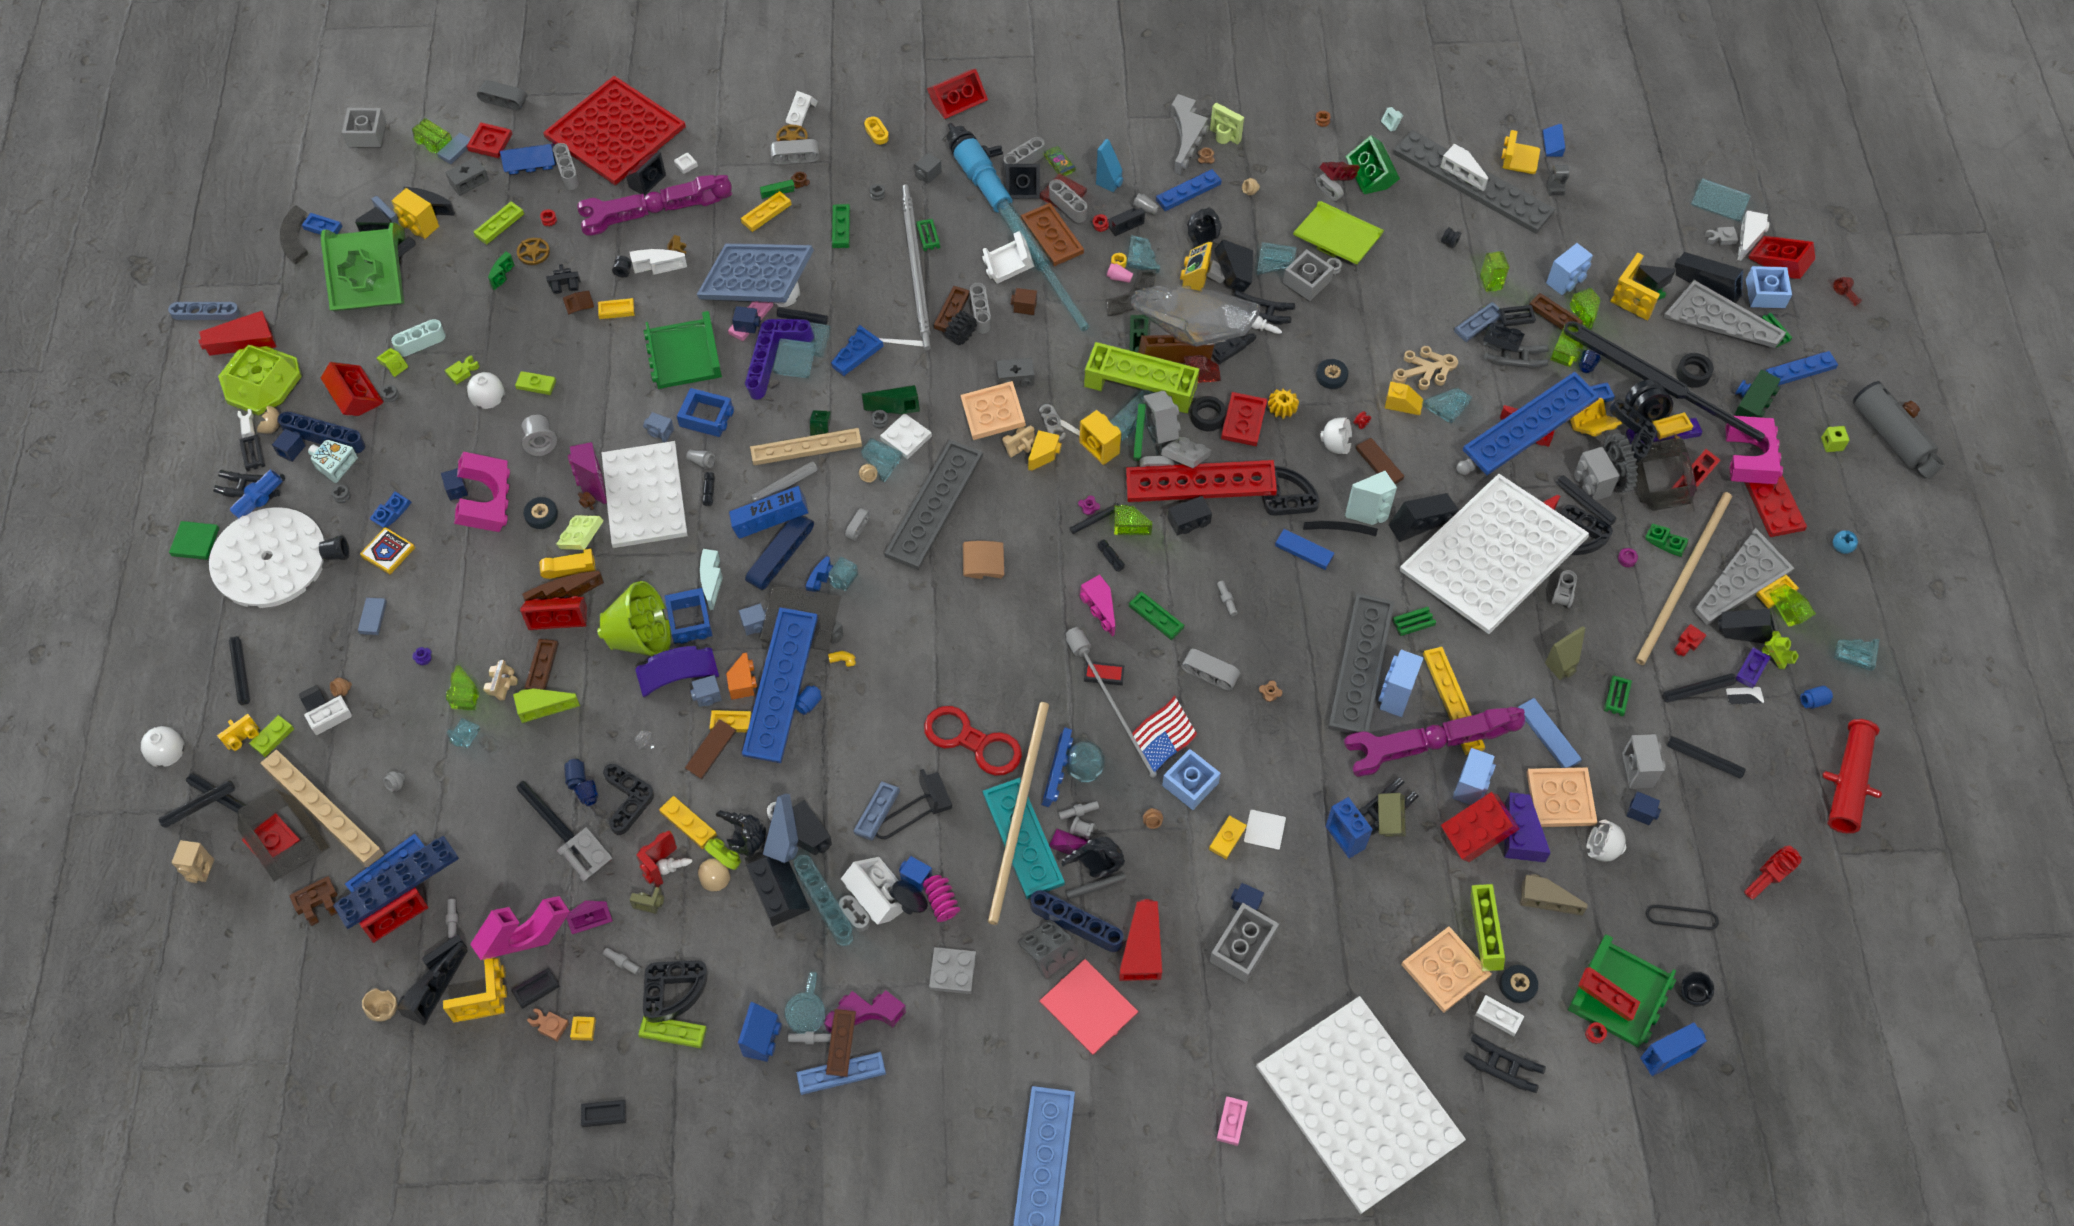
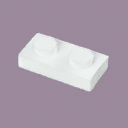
M1485 995L1475 1016L1512 1036H1515L1524 1018L1522 1014Z

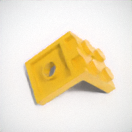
M1637 253L1619 278V283L1614 290V296L1610 302L1648 321L1660 294L1633 281L1644 255Z
M499 957L484 960L486 993L443 1000V1009L454 1023L505 1013L504 998L507 997L506 985H503V978L506 977L504 965H501Z

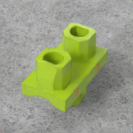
M1773 631L1772 639L1765 642L1762 652L1771 656L1779 669H1785L1787 663L1795 664L1799 655L1796 651L1789 650L1791 647L1789 637H1782L1779 631Z

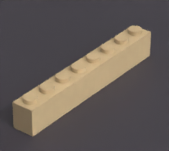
M277 749L261 762L267 773L366 868L384 856L381 849Z

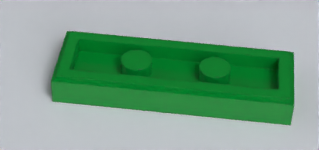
M850 204L833 205L832 248H850Z
M1138 404L1133 461L1137 462L1140 461L1142 452L1145 404Z
M1142 591L1129 602L1128 607L1170 640H1173L1184 629L1185 625Z

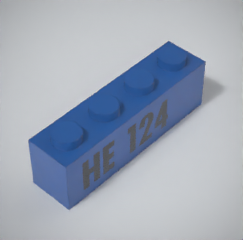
M799 486L729 511L732 528L739 539L809 513L806 498Z

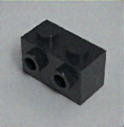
M1203 496L1168 509V520L1176 535L1187 534L1194 529L1204 528L1211 523L1212 512Z

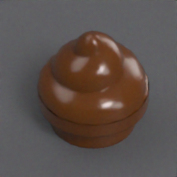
M1910 400L1902 404V407L1912 418L1918 416L1920 408L1915 402Z

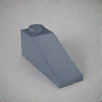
M787 793L777 797L763 855L784 863L792 860L798 852V836L791 797Z

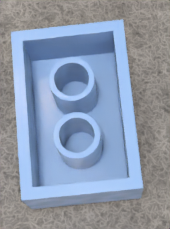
M1400 650L1398 656L1394 655L1378 700L1382 702L1380 710L1399 717L1403 716L1423 657L1404 650Z

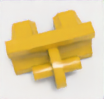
M247 714L235 723L230 719L228 721L230 727L217 736L228 750L237 751L242 747L241 741L247 737L253 739L258 736V729L260 728Z

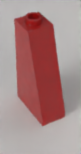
M263 311L199 332L201 337L198 340L202 350L206 349L209 356L236 353L247 345L266 346L269 348L277 347Z
M1144 899L1136 904L1120 967L1119 981L1161 980L1162 978L1158 901Z

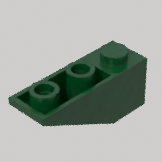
M915 385L862 393L863 407L866 411L883 410L886 413L894 414L920 412Z

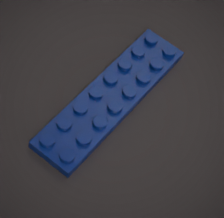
M1573 372L1463 447V451L1486 475H1489L1598 401L1599 395L1576 372Z
M779 608L742 751L743 757L782 763L818 614Z

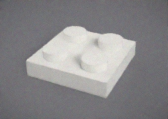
M903 414L880 435V440L908 459L932 437V433L907 414Z

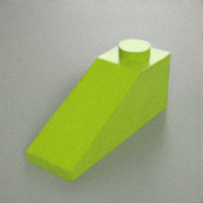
M525 689L513 694L517 713L522 723L580 706L574 693Z

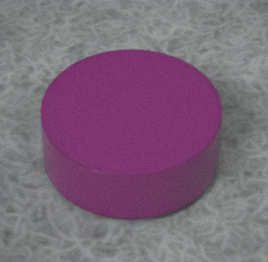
M1631 548L1622 549L1618 555V562L1624 567H1633L1638 560L1637 552Z

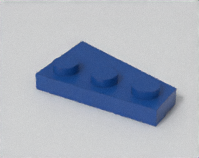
M859 325L856 334L849 338L847 346L842 348L831 362L832 368L845 376L884 347L883 341Z

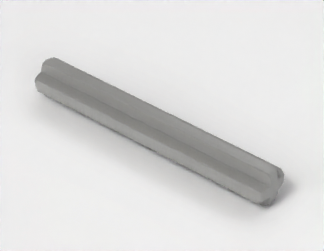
M811 461L751 496L753 502L775 495L816 472V464Z

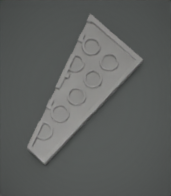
M1695 280L1664 314L1665 319L1773 348L1786 335L1785 331Z
M1755 528L1694 612L1708 625L1720 618L1722 612L1731 611L1755 596L1758 591L1785 574L1789 575L1792 573L1794 567Z

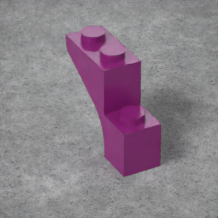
M886 990L882 995L878 994L874 998L872 1006L852 991L849 995L843 996L837 1008L856 1011L854 1026L868 1020H879L893 1028L906 1013L905 1005ZM831 1011L825 1018V1028L829 1033L832 1032L834 1011Z

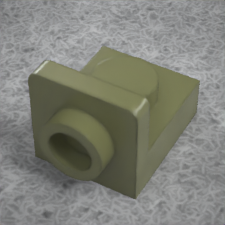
M659 887L655 888L652 897L646 893H632L630 897L633 909L654 914L657 913L658 908H661L664 902V895Z

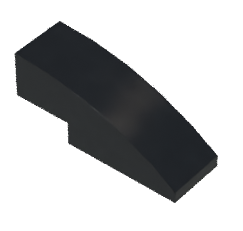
M403 187V190L407 188L431 203L435 215L455 216L452 203L446 198L424 189Z

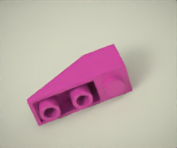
M1098 575L1081 585L1079 595L1084 604L1087 603L1090 607L1092 615L1095 618L1098 617L1101 621L1103 629L1106 632L1108 631L1111 636H1114L1115 619L1111 589L1101 575Z

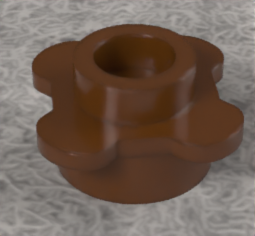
M796 172L791 177L794 187L797 189L810 184L804 172Z
M586 491L583 494L579 492L580 505L585 509L589 507L590 510H594L592 506L596 503L594 497Z

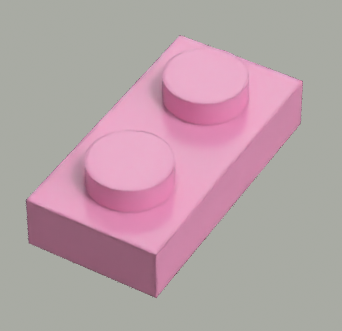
M1226 1097L1217 1141L1238 1146L1248 1104L1247 1101Z

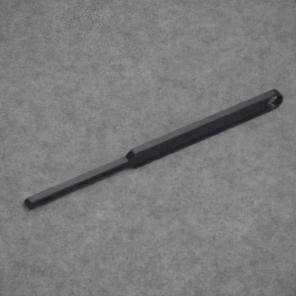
M1575 321L1566 323L1564 333L1568 337L1643 380H1656L1669 395L1676 399H1686L1757 441H1763L1764 433L1690 392L1687 385L1583 325ZM1572 326L1577 328L1578 331L1570 332L1567 328Z

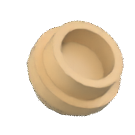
M1253 178L1244 180L1242 184V190L1247 195H1254L1260 188L1257 181Z
M871 464L863 465L859 469L861 480L873 482L877 477L876 467Z

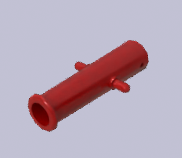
M1854 719L1848 723L1847 728L1850 732L1840 773L1838 775L1828 771L1823 773L1824 779L1832 781L1836 785L1827 824L1837 832L1856 833L1860 831L1866 795L1875 798L1882 796L1881 791L1870 787V784H1868L1875 736L1879 734L1880 729L1877 724L1865 719Z

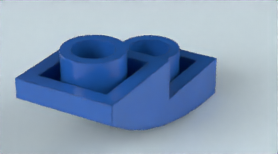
M394 491L385 505L380 504L370 520L383 528H387L404 513L412 502Z
M825 557L811 573L806 584L807 596L815 598L816 591H819L821 588V582L827 583L828 577L832 576L834 566L831 565L830 557Z

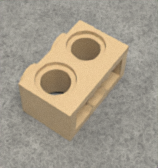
M180 840L172 860V864L177 871L185 877L186 881L191 883H197L198 881L206 882L214 862V858L201 843Z

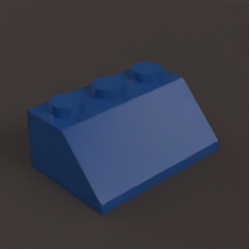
M554 143L500 151L504 172L508 171L509 174H517L522 169H525L526 172L536 171V167H542L543 170L553 169L552 165H556L553 152Z

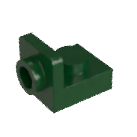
M813 410L810 418V436L829 433L831 411Z

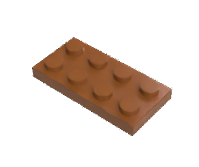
M1051 203L1020 215V220L1053 266L1084 254V248Z

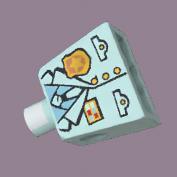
M330 440L324 441L320 447L313 444L308 450V453L312 455L311 461L314 467L334 483L340 480L358 458L352 447Z

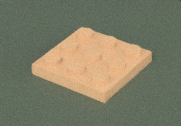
M1013 381L961 395L973 440L1026 426Z
M1588 767L1527 770L1529 792L1541 827L1596 826L1597 817Z
M1447 927L1401 964L1443 1013L1492 975L1490 971H1482L1481 961L1450 927Z

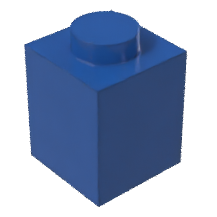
M910 856L908 861H904L899 868L901 881L912 884L921 892L924 889L923 882L932 876V868Z

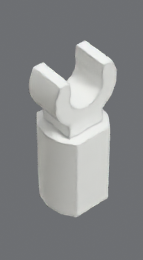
M248 409V414L245 416L242 415L241 411H238L242 438L255 435L254 414L251 409Z

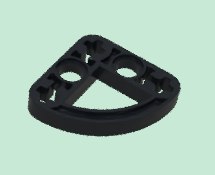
M1275 466L1277 494L1263 496L1266 512L1272 516L1315 512L1319 506V497L1310 481L1294 470ZM1278 478L1293 482L1306 494L1281 496ZM1295 502L1297 507L1291 508L1287 503Z
M1566 505L1560 512L1562 516L1587 531L1589 536L1595 539L1581 544L1571 555L1589 554L1600 549L1609 541L1613 533L1611 526L1574 505ZM1582 521H1589L1591 526H1584Z
M699 960L655 962L649 964L646 967L644 979L643 1014L645 1019L651 1023L663 1022L673 1019L691 1008L705 988L708 977L706 964ZM676 968L682 970L679 976L671 975V971ZM697 968L701 970L699 974H695ZM658 970L656 976H652V974H654V971ZM694 983L685 997L677 1003L664 1008L665 984ZM657 988L660 990L657 996L653 997L648 994L651 989ZM651 1003H655L656 1011L654 1015H650L652 1011Z

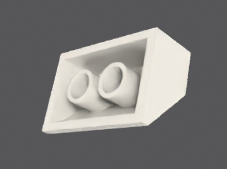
M880 857L855 861L842 876L841 880L846 885V888L852 892L859 904L864 907L877 925L890 922L904 912L902 905L889 894L892 885L899 880Z

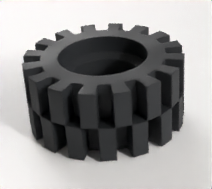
M960 311L955 314V317H952L951 322L949 321V326L946 327L947 331L945 332L946 337L957 345L964 344L965 341L969 340V336H972V332L975 331L974 328L977 326V320L967 312Z

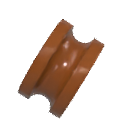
M1327 111L1316 113V124L1321 127L1328 126L1331 118L1330 113Z

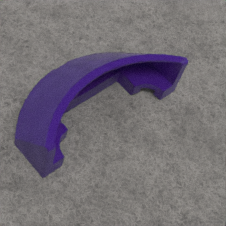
M686 646L664 651L648 658L647 664L639 665L635 669L643 697L674 681L715 675V678L719 677L712 648L708 647L698 650L696 646Z

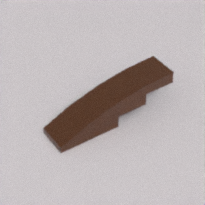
M599 571L578 573L539 585L523 593L522 596L524 601L533 599L545 600L555 597L564 598L566 596L568 598L573 596L579 597L604 582Z

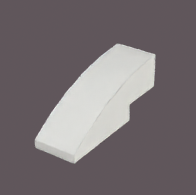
M664 249L630 252L635 273L652 270L653 275L687 267L685 254Z

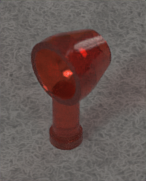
M1851 277L1836 279L1833 283V288L1837 294H1846L1854 303V306L1862 302L1861 298L1859 299L1851 290L1854 285V280Z

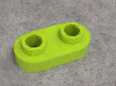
M718 838L709 839L704 847L705 850L724 866L736 870L741 863L739 854L725 847V843Z

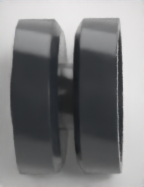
M1649 379L1635 384L1625 397V402L1651 423L1668 417L1673 410L1674 403L1672 398L1656 380Z

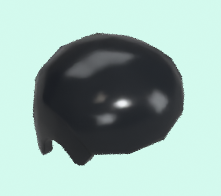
M1691 972L1682 980L1681 996L1687 1004L1694 1007L1705 1006L1714 996V983L1709 975L1705 973Z

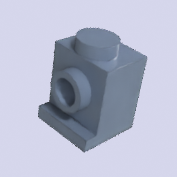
M653 412L649 418L645 419L643 428L647 429L648 434L655 438H661L663 443L668 441L674 431L672 419Z

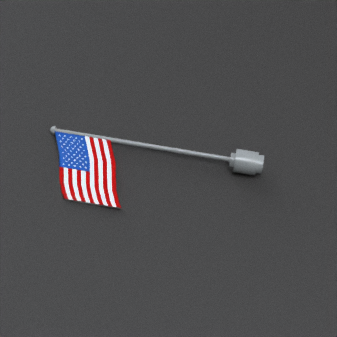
M1079 627L1068 630L1065 634L1066 641L1073 654L1085 657L1149 770V776L1151 778L1156 777V771L1169 758L1188 746L1197 735L1174 695L1166 706L1145 719L1132 733L1087 655L1090 652L1091 644L1083 630H1080Z

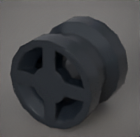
M1448 227L1442 236L1441 243H1447L1451 248H1455L1462 233L1459 231L1455 232L1452 228Z
M617 256L614 261L615 265L612 268L613 274L622 278L629 276L632 261L626 256Z

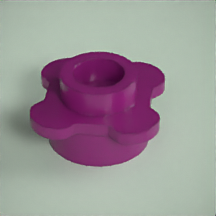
M1091 495L1087 499L1078 502V506L1082 507V511L1086 515H1092L1096 510L1100 509V504L1096 503L1095 497Z

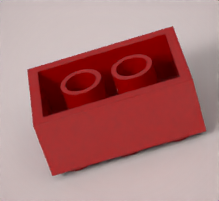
M1493 792L1485 795L1441 825L1461 859L1467 862H1471L1520 830L1499 795Z

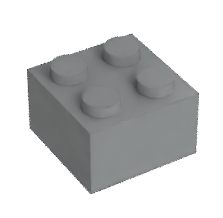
M347 108L342 130L347 147H381L386 125L381 108Z
M1306 249L1285 269L1283 283L1311 301L1332 281L1334 267Z
M1165 391L1144 395L1147 428L1157 443L1179 439L1178 431H1181L1180 423L1177 420L1179 409L1176 404L1174 405L1171 396L1169 397Z
M1603 447L1583 452L1574 472V477L1582 486L1583 491L1596 501L1611 496L1620 476Z
M1656 734L1632 735L1622 752L1630 789L1654 788L1665 771V761L1661 759L1660 755L1661 744L1657 741Z

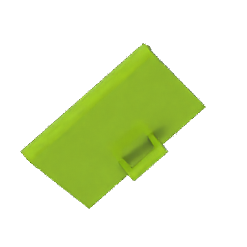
M1318 201L1316 208L1299 225L1293 235L1316 245L1317 250L1334 258L1340 256L1354 264H1358L1382 236L1384 230L1322 201Z

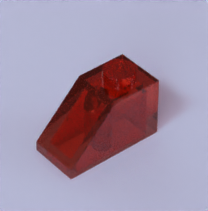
M1203 355L1184 356V365L1199 368L1198 383L1221 381L1219 365Z

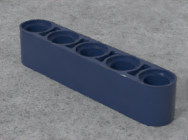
M287 411L278 416V423L283 431L285 429L292 432L296 431L303 437V440L321 445L326 440L334 441L352 447L356 454L361 453L365 449L363 438L357 430Z
M804 515L789 520L750 568L745 581L760 590L766 589L810 534L814 527V521Z
M1038 890L1032 894L1031 910L1034 914L1048 921H1054L1058 926L1107 951L1117 952L1122 948L1124 936L1119 928L1045 891ZM1038 900H1042L1045 902V904L1037 905L1035 904V902ZM1056 909H1060L1063 911V913L1057 915L1053 911ZM1077 918L1080 919L1082 922L1079 924H1074L1072 920ZM1098 928L1100 932L1092 933L1090 929ZM1116 937L1119 941L1113 943L1109 941V938Z

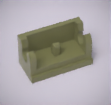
M1401 793L1378 794L1379 834L1385 835V837L1406 836L1405 796Z

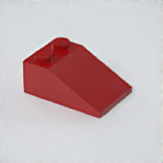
M1763 236L1749 254V259L1764 267H1787L1789 278L1801 279L1815 260L1814 242Z

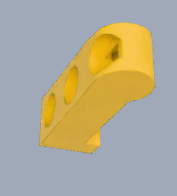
M585 549L584 553L544 558L539 562L540 576L546 579L596 571L595 558L591 549Z

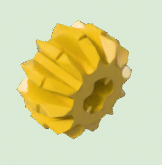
M1284 388L1281 391L1276 389L1269 396L1268 408H1270V413H1275V417L1282 416L1284 419L1285 416H1288L1290 418L1292 414L1297 412L1299 401L1296 393L1291 394V389L1289 391H1285Z

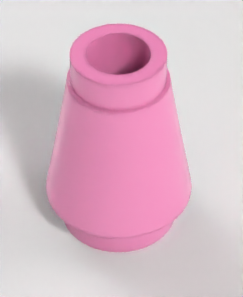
M1111 263L1106 276L1110 277V280L1130 283L1133 273L1117 263Z

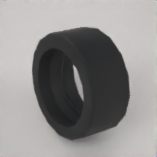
M1689 353L1681 358L1676 374L1682 383L1692 388H1699L1709 382L1714 367L1711 360L1705 355ZM1685 366H1699L1703 369L1705 375H1692L1685 369Z
M1203 396L1193 403L1191 421L1198 429L1206 432L1215 431L1224 423L1226 409L1223 402L1218 398ZM1202 408H1212L1219 413V416L1213 420L1201 418L1198 415V411Z

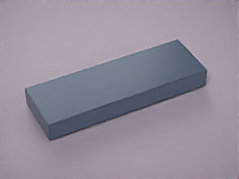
M1491 302L1455 327L1454 332L1465 342H1468L1488 328L1491 323L1499 320L1500 314L1497 312L1499 307Z
M881 781L853 831L855 835L871 841L874 839L900 792L899 787Z

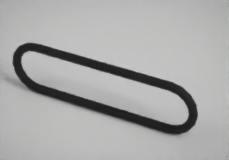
M925 795L920 796L884 819L883 823L921 799L926 798ZM929 809L887 836H880L878 833L875 836L879 839H888L932 811Z
M1651 905L1646 910L1648 920L1660 925L1713 930L1719 924L1717 915L1708 910L1664 905ZM1652 908L1707 913L1714 916L1716 923L1712 927L1655 921L1650 917L1649 911Z

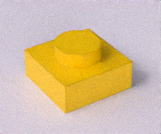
M573 1017L571 1040L593 1041L596 1024L595 1017Z

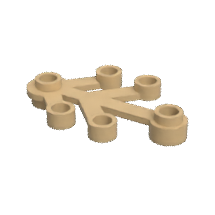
M1423 346L1420 356L1437 361L1432 363L1416 357L1413 351L1408 350L1404 354V361L1412 362L1420 367L1409 370L1397 369L1393 373L1392 381L1405 384L1408 377L1425 373L1424 377L1419 380L1418 387L1421 390H1427L1434 371L1442 368L1441 372L1435 377V383L1441 386L1445 384L1448 372L1457 367L1458 359L1451 354L1439 355L1431 352L1432 350L1429 346Z

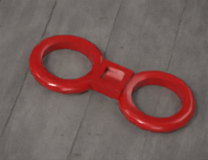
M941 706L934 709L927 716L924 723V733L932 744L944 749L961 745L975 753V760L978 766L988 774L994 776L1006 775L1013 772L1019 766L1022 758V749L1015 738L1002 732L989 735L971 727L967 714L960 708ZM942 715H953L961 720L963 729L957 737L944 740L934 734L932 730L934 721ZM995 741L1007 743L1014 751L1013 759L1002 767L988 764L983 757V751L988 744Z

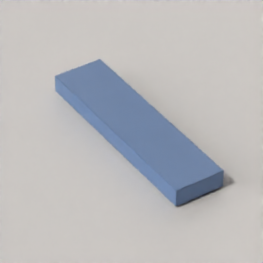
M1535 698L1518 706V708L1524 709L1526 722L1562 768H1571L1581 762V757Z
M881 1052L850 1059L847 1077L826 1075L827 1065L796 1072L801 1095L886 1074Z

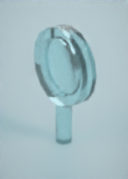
M815 972L809 973L806 992L793 996L785 1008L787 1024L797 1033L805 1034L806 1031H816L825 1020L823 1002L814 995L818 975Z

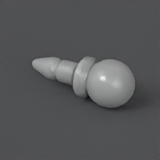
M1467 459L1466 461H1460L1456 469L1459 474L1467 475L1470 471H1474L1477 465L1471 459Z

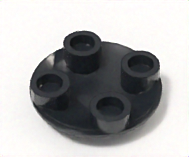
M897 881L892 885L889 894L902 905V910L906 914L911 915L913 912L921 913L927 909V900L918 888L905 881Z

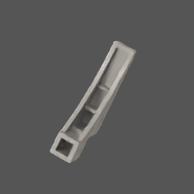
M1178 94L1171 105L1170 117L1174 118L1181 137V148L1174 167V173L1180 175L1183 169H1187L1189 159L1194 157L1196 147L1200 146L1202 137L1207 134L1209 126L1207 125L1208 118L1196 114V100Z

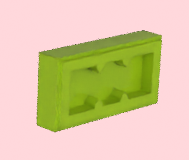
M521 371L515 387L519 390L551 395L556 378Z

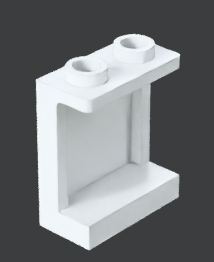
M1020 231L1014 233L1015 241L992 252H989L987 248L983 249L984 256L982 258L986 266H988V269H986L987 274L997 284L1034 267L1027 241Z

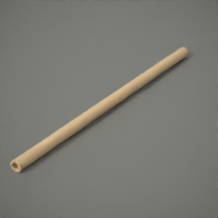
M1723 493L1636 658L1638 664L1645 665L1732 498L1730 493Z
M1045 702L1039 703L990 909L988 923L992 925H997L1048 713L1049 704Z

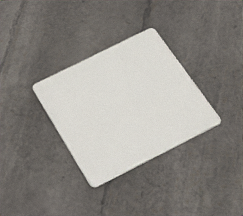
M1250 810L1244 842L1279 850L1286 817Z

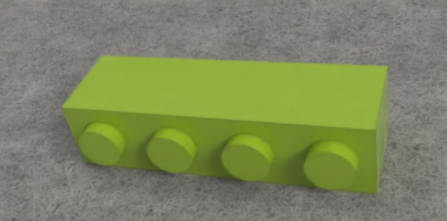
M1493 884L1472 885L1470 899L1482 971L1504 970L1505 954Z

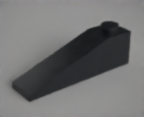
M459 942L407 991L405 996L401 997L397 1010L403 1017L422 1025L427 1023L468 952L463 943Z

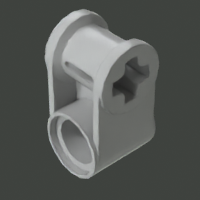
M1566 570L1561 573L1552 596L1551 604L1557 603L1567 606L1568 609L1571 608L1577 583V575L1573 571Z

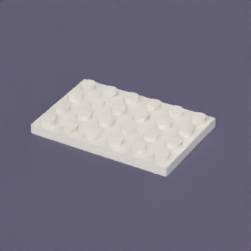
M675 441L602 452L613 548L688 536Z

